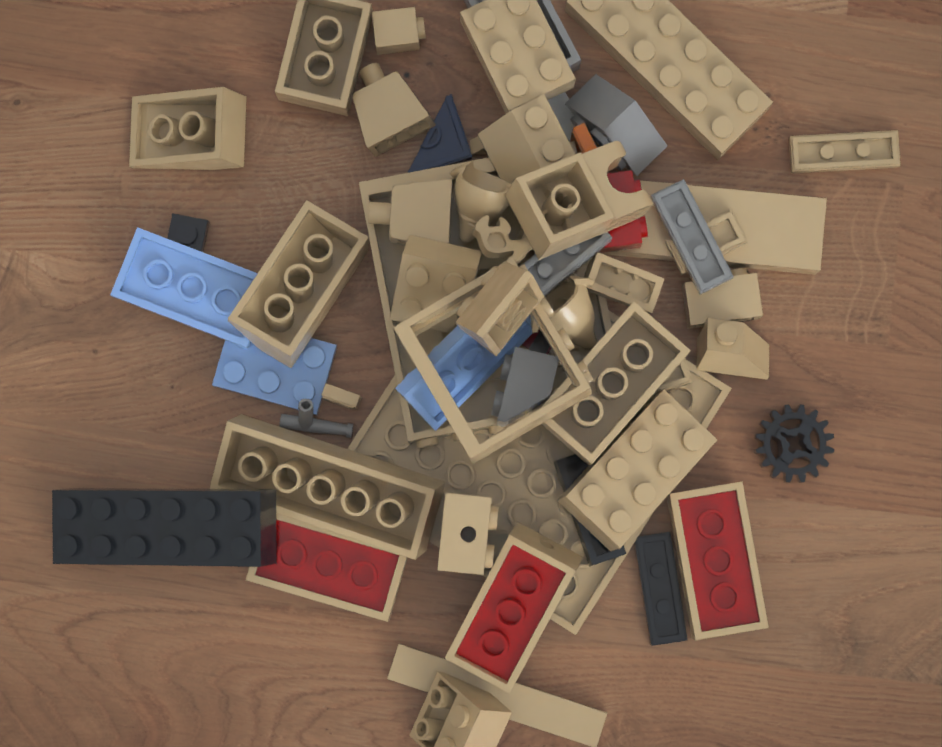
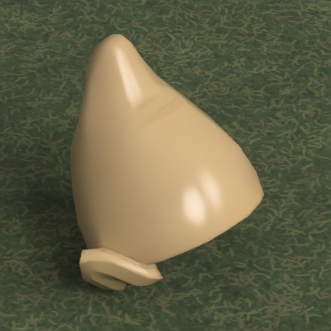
M473 161L461 164L449 173L452 177H457L454 192L459 219V238L465 243L475 238L472 232L479 219L488 215L490 217L488 226H490L501 216L509 205L505 194L512 185V183L474 168Z
M570 276L567 277L570 280L569 282L558 286L545 296L555 314L550 320L557 331L564 328L574 345L585 349H592L597 344V339L594 332L595 315L587 287L593 286L594 281L589 278ZM530 314L532 333L538 332L539 327Z

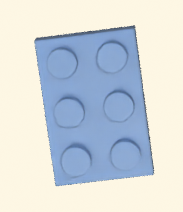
M311 338L293 367L289 368L258 349L252 342H250L247 349L225 340L212 386L298 410V404L302 399H310L313 402V414L318 416L322 402L321 394L325 383L328 381L337 345Z

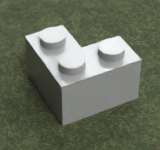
M597 74L565 103L574 115L570 119L573 125L576 127L585 123L591 137L600 146L613 141L621 142L626 155L621 158L616 167L620 171L626 168L632 170L633 174L638 176L668 146L638 103Z

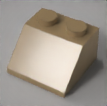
M545 94L509 111L478 133V137L498 177L509 183H512L517 177L575 155Z

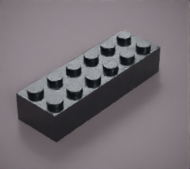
M69 488L52 490L53 564L262 567L277 564L276 489Z

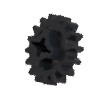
M789 404L784 405L783 415H780L775 410L771 411L769 414L772 422L762 420L759 423L765 430L764 434L761 433L754 436V439L762 442V447L754 450L755 454H764L765 459L760 463L761 468L771 465L773 469L770 476L775 478L781 472L784 474V483H790L793 475H796L799 483L805 482V473L807 472L813 478L819 476L816 466L828 467L829 463L823 458L824 454L834 453L833 448L826 446V441L833 439L834 434H825L823 431L829 422L825 420L818 423L815 420L818 411L813 410L806 415L805 407L802 404L798 405L796 412H792ZM786 420L800 421L794 429L789 430L779 425ZM812 430L817 437V449L811 443L810 433ZM798 436L800 438L798 444L804 451L797 449L790 452L788 450L790 443L786 441L785 437L793 438ZM771 439L777 443L779 453L776 458L771 451ZM797 458L809 462V464L802 468L788 467L793 459Z

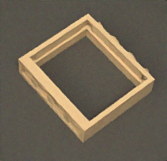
M513 257L505 261L518 267ZM525 264L520 266V268L528 271ZM487 272L393 327L473 464L591 395L592 390L589 383L594 381L584 361L578 364L575 362L569 352L575 347L564 328L557 331L550 318L555 316L546 298L543 297L531 312V315L575 388L485 441L478 442L416 336L457 313L463 302L470 296L475 298L483 288L481 281Z

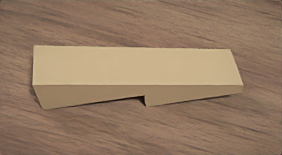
M522 228L519 229L515 240H520L526 236ZM533 249L517 264L518 267L535 255ZM599 252L570 275L593 280V286L587 287L590 293L630 306L635 301L649 314L653 313L664 282L662 277ZM567 278L562 283L569 282L570 280Z

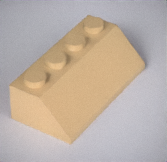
M306 200L228 317V322L258 349L292 368L368 252L369 237Z

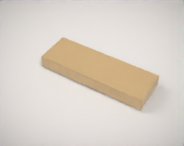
M898 130L789 137L791 174L900 167Z

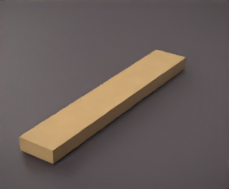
M398 644L387 679L429 692L437 672H443L491 693L512 712L509 720L591 747H597L608 714L607 712L517 682L509 694L444 658Z

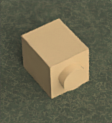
M415 7L372 12L377 55L420 50L419 39H425L426 35L424 18H416Z

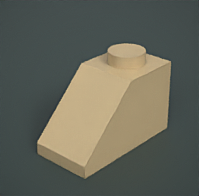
M707 318L697 338L696 370L767 380L769 377V344L743 322Z

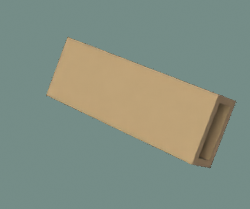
M640 180L642 190H645L649 196L673 185L672 183ZM687 185L705 221L730 209L733 210L748 242L723 255L729 267L816 275L821 271L827 198ZM654 205L645 214L648 237L642 238L640 248L601 253L605 255L674 261L665 244L671 237Z

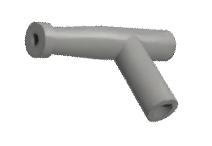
M302 399L299 402L298 416L281 414L279 427L319 434L345 435L347 438H352L353 424L348 423L346 425L313 418V402L310 399Z

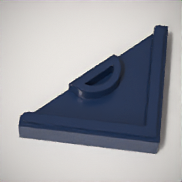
M452 94L445 97V101L434 120L436 126L429 129L408 173L457 164L472 159Z

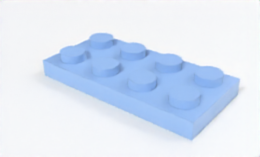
M137 227L110 295L248 349L251 341L228 322V317L258 273Z
M530 315L497 356L466 334L458 325L432 349L428 357L458 408L503 364L505 354L512 355L515 347H519L532 334ZM416 367L406 375L404 380L395 389L427 424L436 431L447 418Z

